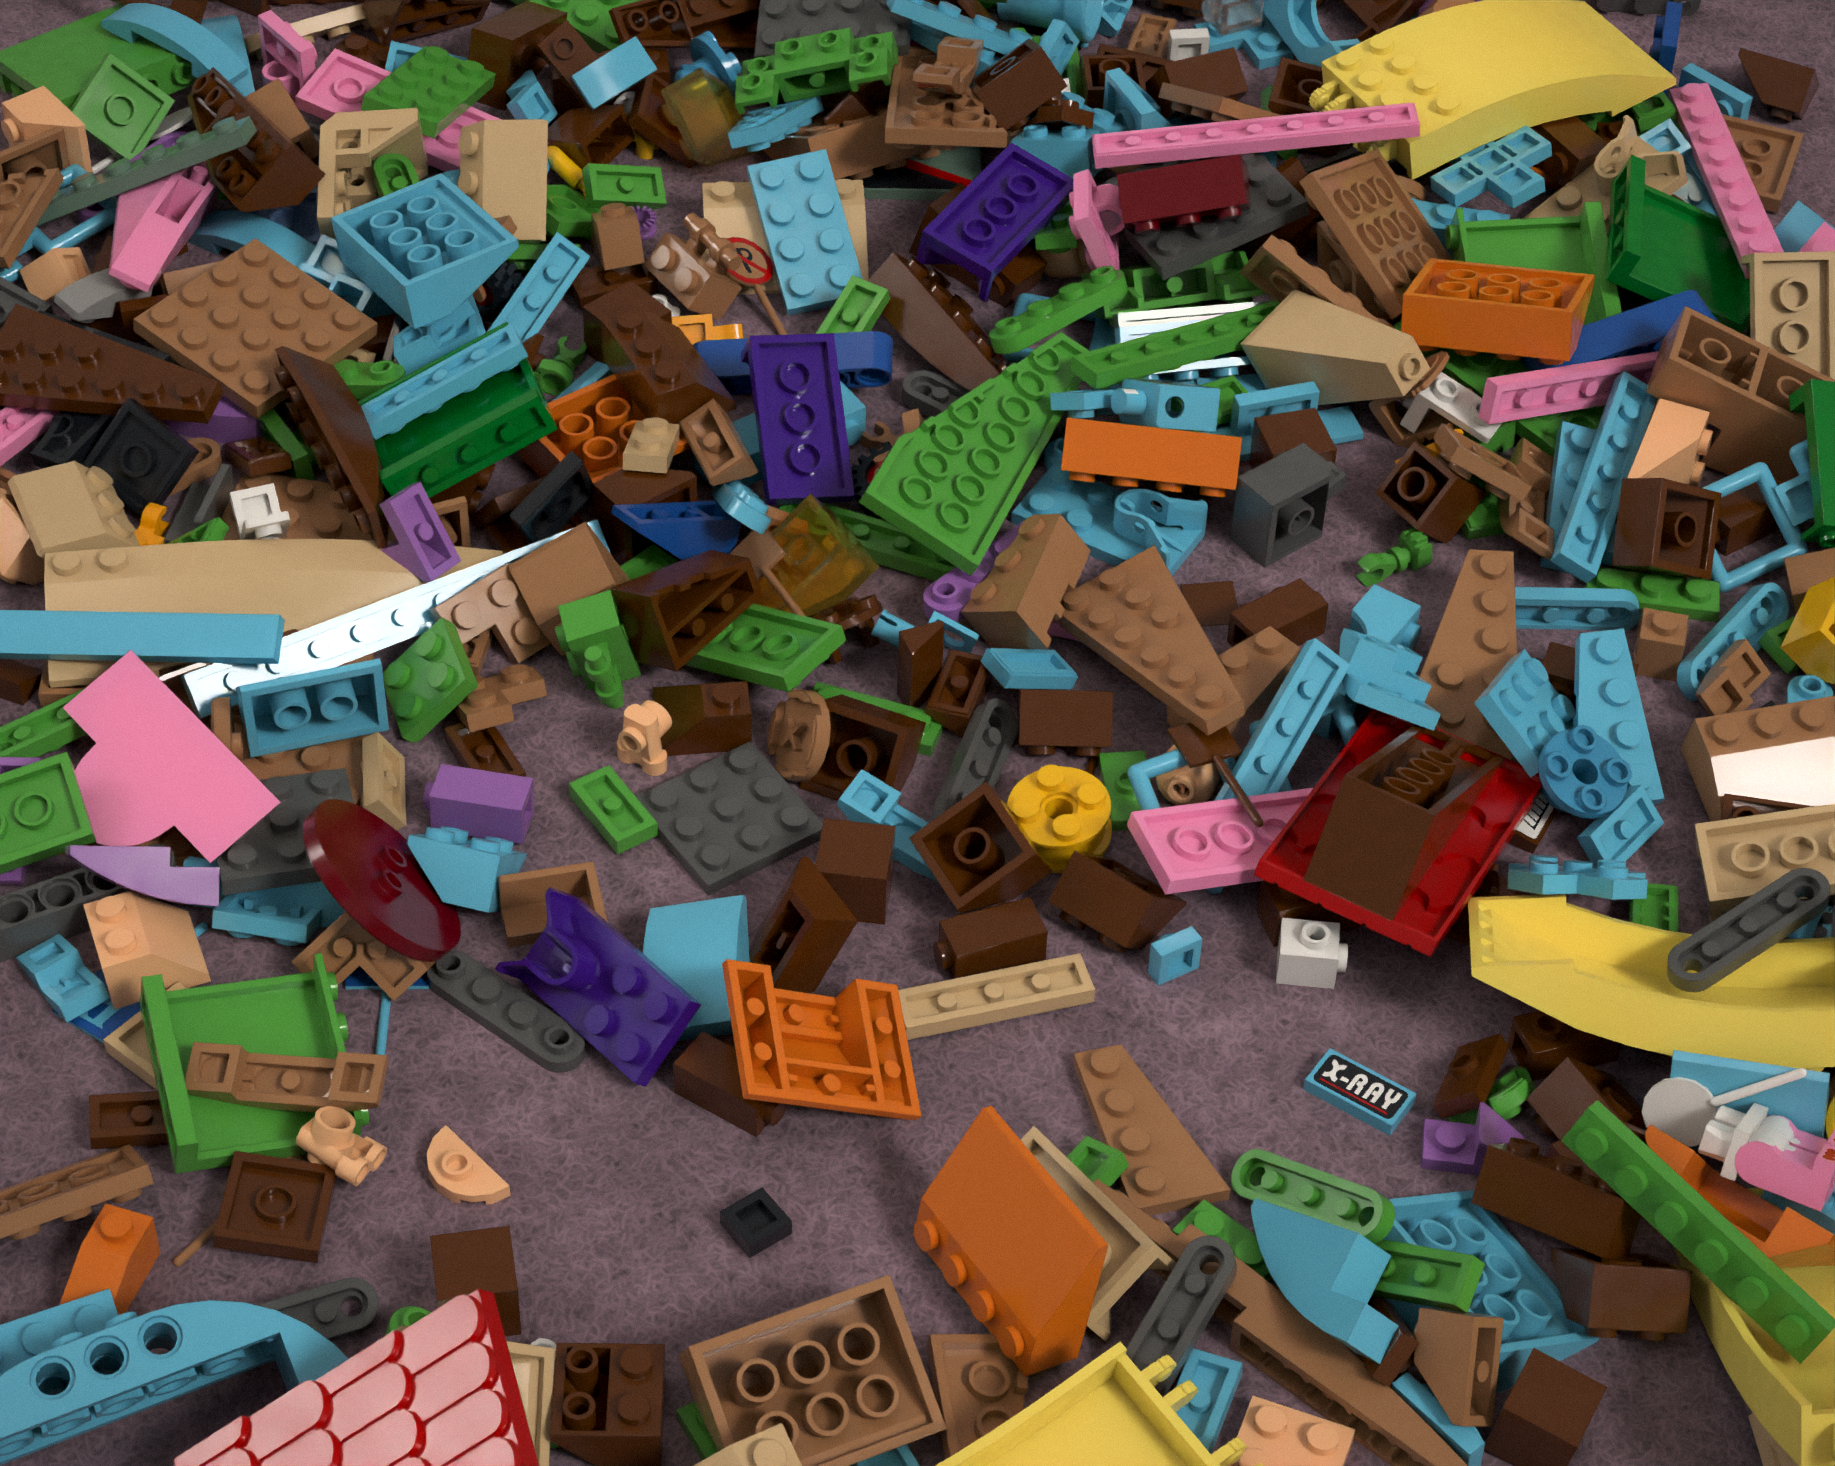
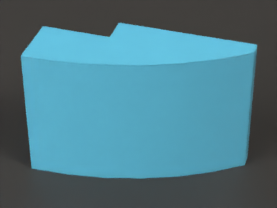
M745 895L650 908L644 937L643 954L701 1004L677 1041L696 1039L702 1031L711 1036L732 1034L722 963L726 959L750 962L747 898Z

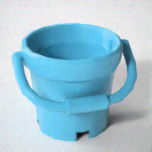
M1007 0V3L997 2V11L1002 21L1015 22L1048 29L1053 18L1064 21L1079 39L1078 45L1081 48H1087L1089 42L1094 39L1098 31L1105 0Z

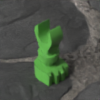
M568 336L559 339L555 357L552 360L543 359L539 367L534 371L542 393L559 396L573 383L575 366L581 364L585 357L587 348L585 342L582 343L578 350H569L566 348Z
M1412 527L1401 533L1398 546L1388 549L1386 553H1370L1363 556L1357 564L1364 572L1357 574L1356 577L1366 587L1382 582L1393 572L1400 573L1406 570L1407 567L1412 571H1416L1431 564L1433 545L1428 543V537L1423 535V532Z

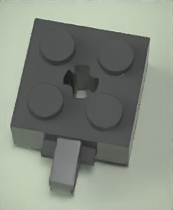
M1305 443L1287 452H1281L1275 458L1254 469L1247 470L1237 480L1230 539L1265 568L1321 538L1326 502L1345 488L1347 474L1340 470L1332 461L1324 460Z

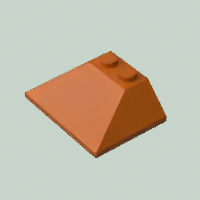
M726 959L722 963L743 1099L905 1120L919 1119L921 1117L898 985L855 978L836 997L774 988L770 965Z
M1648 1126L1644 1133L1647 1146L1778 1267L1835 1265V1235L1791 1208L1786 1207L1783 1211L1733 1180L1720 1176V1173L1711 1168L1694 1150L1654 1126Z

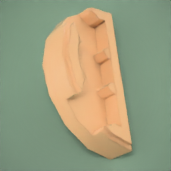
M445 1125L432 1138L427 1150L428 1174L438 1193L459 1204L462 1200L472 1203L485 1201L486 1205L511 1196L510 1185L448 1126Z

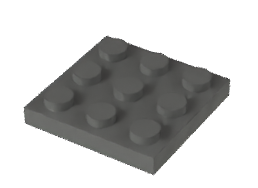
M747 742L636 795V798L658 823L657 837L708 896L820 841L823 821L751 742Z
M346 768L320 770L313 773L284 777L276 776L259 780L281 803L216 858L217 867H220L219 878L223 895L321 881L305 848L303 824L306 817L325 800L340 799L354 803Z

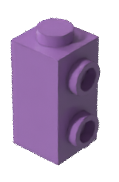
M441 764L435 781H429L425 787L423 808L430 810L431 827H454L469 831L468 836L480 838L491 836L523 844L535 812L533 778Z

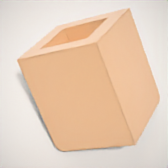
M80 247L53 248L19 270L28 292L46 302L53 300L55 294L65 287L91 274Z

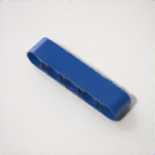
M1687 290L1584 325L1577 349L1570 361H1564V363L1559 365H1547L1540 363L1538 358L1522 357V362L1528 371L1659 351L1662 340L1685 306L1715 321L1717 319L1696 290Z
M879 331L834 333L840 381L847 388L879 387L889 384L892 380L893 339L891 336ZM748 338L705 340L693 344L694 348L730 395L753 394L750 368L746 362H741V352Z

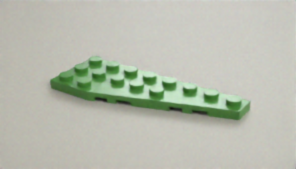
M1060 332L1031 351L1026 358L1017 364L1014 362L1006 367L994 379H988L951 403L942 413L935 417L931 416L922 422L919 428L911 433L907 432L900 436L888 452L859 503L971 576L982 561L1065 410H1051L1050 393L1075 391L1078 389L1082 379L1071 371L1072 356L1088 352L1089 350Z

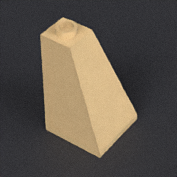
M1293 290L1240 343L1266 389L1314 381L1320 391L1318 405L1403 397L1431 369L1412 335L1299 290Z

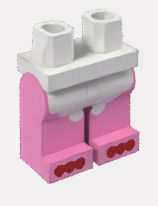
M1754 1103L1746 1114L1721 1105L1714 1120H1710L1706 1125L1698 1153L1724 1162L1720 1173L1722 1177L1735 1181L1740 1175L1744 1181L1751 1185L1821 1212L1830 1195L1835 1190V1129L1827 1140L1797 1129L1792 1121L1784 1116H1767L1769 1108Z

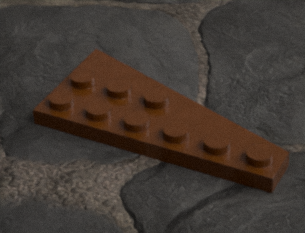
M15 304L0 330V406L116 416L127 398H134L160 420L208 424L223 395L220 383L215 379Z

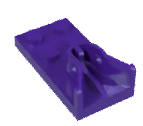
M1010 143L922 231L916 261L922 265H952L955 263L977 276L979 298L984 302L988 301L992 282L997 274L1070 201L1069 192L1073 191V178L1017 145Z
M834 333L749 336L741 352V362H746L750 368L766 505L851 502L855 494Z
M549 887L545 893L547 910L545 929L525 958L521 961L499 962L495 969L500 973L520 979L632 1082L646 1087L701 1004L584 901L576 896Z

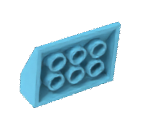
M442 173L331 217L341 261L414 330L420 327L431 326L437 320L453 314L519 248L516 237Z
M1474 1190L1389 1199L1395 1209V1220L1392 1229L1384 1240L1470 1254L1485 1263L1468 1312L1504 1318L1496 1393H1501L1515 1385L1533 1348L1558 1361H1562L1600 1339V1337L1586 1335L1585 1326L1566 1319L1559 1289L1492 1211L1471 1203ZM1386 1298L1387 1301L1392 1303L1401 1318L1413 1332L1418 1322L1419 1308H1436Z

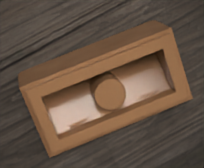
M714 399L678 422L712 486L743 479L758 473V469L728 414Z

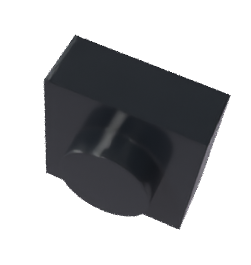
M763 1187L720 1211V1224L749 1258L792 1234V1220Z

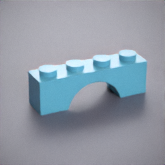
M1255 0L1264 15L1278 31L1282 40L1300 62L1322 67V61L1361 43L1358 39L1329 40L1322 31L1318 21L1317 0Z
M1374 584L1352 609L1349 629L1377 637L1394 646L1400 644L1412 650L1422 632V626L1418 625L1421 606ZM1341 681L1335 693L1338 692L1345 696L1354 716L1358 703L1354 702L1347 695ZM1332 713L1319 719L1313 733L1328 740L1338 728Z

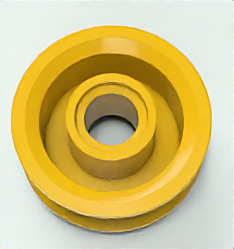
M1045 765L1021 779L1012 789L1007 806L1052 870L1051 873H1063L1074 850L1104 855L1112 839V824L1110 820L1111 799L1106 787L1095 776L1073 767Z

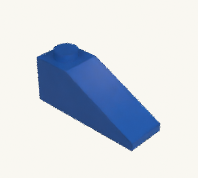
M717 501L613 505L611 511L614 516L681 560L709 550L730 554L735 549L742 524L726 513Z

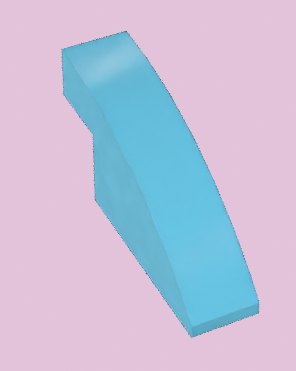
M1255 1198L1251 1205V1214L1259 1249L1269 1273L1282 1294L1302 1316L1355 1353L1380 1364L1399 1325L1369 1306L1368 1302L1391 1255L1357 1232Z

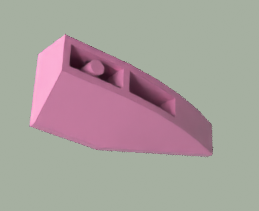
M206 161L119 194L109 275L119 279L124 286L130 289L143 290L148 293L216 204L221 190L211 180Z

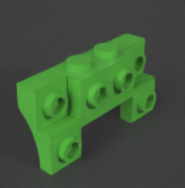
M849 27L775 42V55L742 61V76L736 77L735 105L739 115L745 114V106L769 102L771 108H776L779 90L786 103L847 90L857 92L859 91L860 84L882 79L885 86L891 85L893 66L898 65V48L893 32L871 34L854 39Z
M1236 250L1225 252L1166 280H1163L1149 264L1119 268V270L1124 272L1128 291L1121 297L1095 310V315L1098 318L1109 319V325H1114L1113 315L1117 313L1162 310L1163 307L1178 305V308L1203 306L1202 301L1214 299L1228 301V304L1253 302L1252 297L1265 295V293L1239 273L1248 262L1245 251ZM1090 273L1081 274L1082 281L1090 277Z

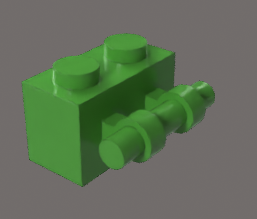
M611 590L558 606L562 624L555 626V631L562 652L567 654L573 676L578 677L582 675L588 690L595 689L599 700L612 709L620 708L624 704L622 681L641 676Z

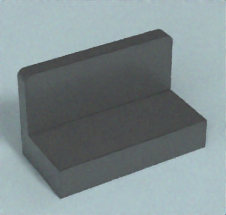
M221 464L211 485L197 482L192 483L164 539L165 544L214 518H221L230 500L229 494L235 490L230 464Z

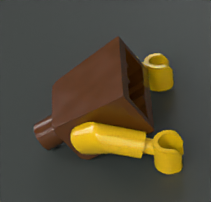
M622 104L600 106L594 111L590 107L566 111L548 128L547 158L551 165L550 169L557 173L573 189L579 188L586 198L582 169L587 163L609 164L632 141L636 142L635 154L641 159H652L654 150H658L659 146L648 138L641 137L633 127L628 125L629 119Z

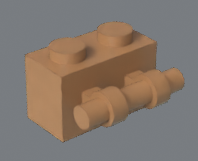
M690 213L683 221L684 226L689 230V240L665 232L644 266L687 309L700 314H712V318L718 320L724 316L742 289L736 281L725 274L727 268L732 271L738 269L742 259L736 253V247L727 238H720L716 234L715 227L706 218L700 219L695 213ZM707 248L709 249V255L705 252Z

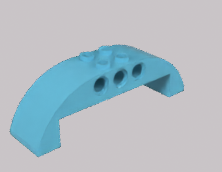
M207 1300L176 1304L138 1317L136 1312L123 1313L108 1320L104 1324L106 1329L85 1337L83 1332H73L56 1339L51 1343L52 1349L20 1362L0 1375V1465L272 1361H276L286 1389L290 1391L304 1381L317 1380L349 1358L331 1341L307 1324L277 1310L245 1302ZM156 1348L169 1350L168 1353L161 1355L153 1354L150 1351ZM107 1367L117 1370L115 1373L109 1375L99 1374L97 1372L98 1370ZM54 1387L65 1390L57 1395L43 1393L45 1390Z

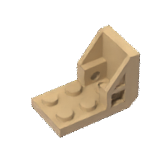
M418 108L337 112L320 125L319 168L325 173L324 177L318 182L317 221L321 235L324 234L336 240L331 217L379 198L373 182V166L379 156L387 153L404 155L413 163L419 180L428 175V158Z

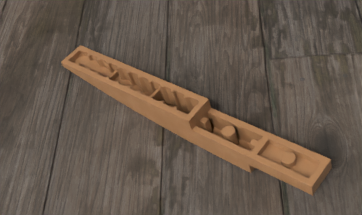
M1099 1179L1093 1182L1176 1263L1191 1241L1201 1236H1208L1192 1224H1189L1177 1236L1165 1222L1158 1218H1152L1132 1204L1131 1200L1123 1192L1111 1189ZM1235 1256L1237 1264L1235 1278L1213 1314L1232 1328L1229 1349L1327 1420L1356 1429L1354 1439L1390 1466H1468L1390 1387L1371 1377L1364 1366L1365 1364L1342 1343L1302 1316L1281 1291ZM1208 1262L1202 1267L1201 1271L1205 1274H1213L1219 1269L1220 1265L1216 1262ZM1172 1270L1154 1272L1167 1280Z

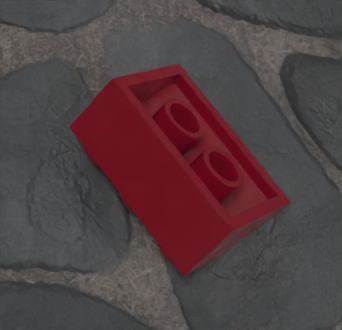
M1240 154L1117 175L1123 223L1128 230L1135 229V234L1157 232L1160 230L1159 224L1176 222V227L1195 226L1201 223L1200 218L1217 215L1218 221L1237 219L1242 217L1241 211L1251 209L1248 167Z

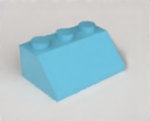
M380 658L236 686L240 719L251 758L389 730Z
M1674 1050L1670 1078L1683 1077L1695 1080L1707 1087L1715 1097L1798 1068ZM1806 1070L1807 1075L1804 1078L1724 1104V1106L1746 1114L1751 1106L1757 1103L1769 1108L1767 1116H1784L1791 1120L1797 1129L1824 1138L1829 1102L1830 1073ZM1700 1144L1689 1148L1692 1150H1698Z

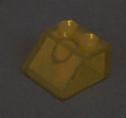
M698 68L661 90L666 104L662 105L663 111L669 122L673 126L677 125L682 135V138L679 139L680 147L689 160L693 159L708 167L759 152H747L746 146L731 148L728 132L738 125L740 120H744L743 116L738 113L735 100L728 85L703 68Z

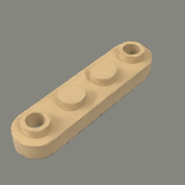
M364 3L290 23L300 36L305 40H309L313 45L315 44L314 38L328 35L329 40L337 39L351 34L350 28L363 24L364 30L372 29L362 9ZM260 32L246 37L244 42L248 56L256 55L258 60H263Z

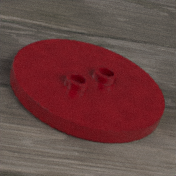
M340 799L323 801L306 817L303 824V839L308 857L316 873L338 904L364 930L399 954L426 962L440 960L458 944L461 936V925L455 905L442 902L408 847V841L399 832L365 808Z

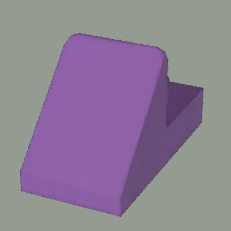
M421 482L408 485L379 504L397 538L381 550L412 574L427 583L461 562Z
M1480 1102L1475 1125L1425 1119L1422 1133L1421 1168L1479 1175L1488 1144L1509 1143L1511 1137L1524 1139V1136L1484 1102Z

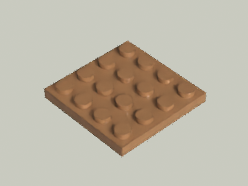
M1378 149L1313 171L1299 181L1305 190V198L1309 205L1320 212L1328 224L1330 236L1336 243L1343 246L1351 258L1353 270L1360 278L1366 280L1374 292L1376 304L1384 313L1389 314L1392 320L1402 316L1403 294L1429 258L1453 260Z
M256 238L133 319L135 333L162 352L170 354L173 360L186 369L219 381L223 395L256 419L289 397L287 391L283 392L274 373V368L280 366L275 351L276 348L284 346L328 364L335 365L377 335V322Z

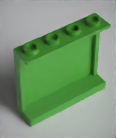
M120 4L0 51V88L6 94L12 92V81L27 92L44 85L69 110L103 57L108 53L114 55L167 95L193 85L198 78L192 76V63L156 43L144 37H140L133 43H130L102 28L101 21L124 7Z
M1601 201L1584 202L1579 216L1465 221L1463 208H1456L1451 225H1446L1445 244L1447 249H1452L1454 261L1595 275V283L1583 326L1622 313L1617 285L1606 280L1608 237Z
M322 953L314 954L312 972L165 991L162 974L141 977L140 1009L175 1174L231 1166L235 1151L279 1158L308 1154V1152L296 1145V1138L300 1129L314 1118L316 1112L258 1108L191 1095L187 1093L185 1076L193 1042L242 1045L248 1053L336 1059L338 1052H346L344 1042L348 1041L347 1020L344 1012L336 1013L334 1001L338 1000L337 980L333 971L326 972ZM368 1109L348 1111L355 1119L356 1124L353 1133L358 1136L361 1134V1127L369 1124Z

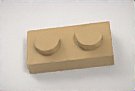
M646 418L643 421H636L623 452V470L667 474L679 442L680 424H670L662 418Z
M377 731L362 739L363 760L360 762V768L363 774V794L361 796V804L363 808L384 820L395 830H399L406 826L405 757Z

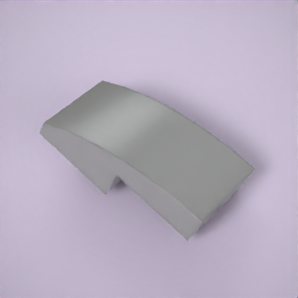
M108 268L90 274L65 287L55 294L54 302L66 311L73 320L91 323L95 319L113 317L116 302L151 297L153 286L148 293L143 290L130 289L124 286L119 279L109 275Z

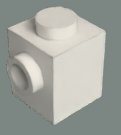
M1282 918L1277 947L1276 983L1334 989L1337 972H1346L1348 944L1339 943L1340 923Z

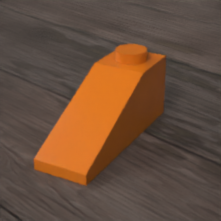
M105 1203L80 1246L59 1305L110 1288L118 1315L126 1313L160 1254L154 1218Z

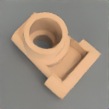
M646 700L641 705L632 704L628 706L624 711L623 730L619 733L617 740V756L619 760L627 764L637 763L642 766V770L646 774L651 776L661 775L667 770V752L662 750L661 737L671 728L672 719L662 705L655 701Z
M334 1106L319 1108L314 1118L300 1129L296 1138V1145L308 1152L307 1158L309 1162L325 1164L335 1170L336 1176L354 1186H358L370 1171H376L387 1154L386 1146L368 1136L362 1138L354 1134L353 1130L356 1124L354 1117L348 1111Z

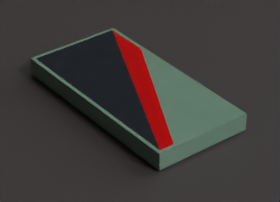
M958 146L955 150H940V155L927 159H918L916 155L906 158L907 165L889 170H885L884 166L873 168L874 175L858 180H863L865 199L937 200L960 183L967 187L981 173V147ZM850 176L841 179H850Z

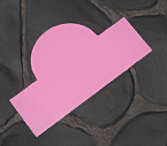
M132 650L126 653L63 707L96 742L81 759L75 769V773L96 837V843L105 846H134L150 841L175 826L205 859L211 863L281 803Z

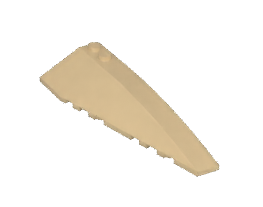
M251 539L112 547L45 553L44 566L45 611L280 614L285 620L283 632L291 629H297L299 632L426 584V582L383 553L381 549H378L374 540ZM454 546L461 562L434 580L503 555V551ZM48 660L50 688L90 685L117 661ZM142 661L157 677L160 676V669L180 665L182 669L198 663Z

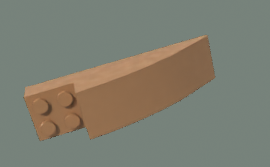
M1685 306L1662 340L1646 393L1658 399L1661 398L1710 412L1707 423L1711 424L1709 430L1713 431V435L1706 456L1701 455L1700 462L1706 463L1705 466L1731 475L1757 462H1764L1772 473L1783 482L1799 476L1790 458L1789 451L1792 446L1807 440L1805 414L1790 412L1789 395L1810 379L1835 382V380Z

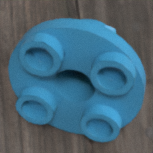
M707 30L690 41V53L693 63L680 65L681 70L677 71L674 77L676 88L698 106H700L702 100L713 94L726 107H733L735 105L736 77L742 72L741 65L733 53L728 52L725 54L715 36Z
M1578 725L1574 729L1564 730L1554 735L1543 746L1538 759V773L1543 785L1541 792L1548 803L1557 810L1568 812L1581 818H1599L1613 811L1624 799L1628 782L1632 777L1629 764L1621 759L1615 748L1604 738L1597 735L1591 727L1586 725Z

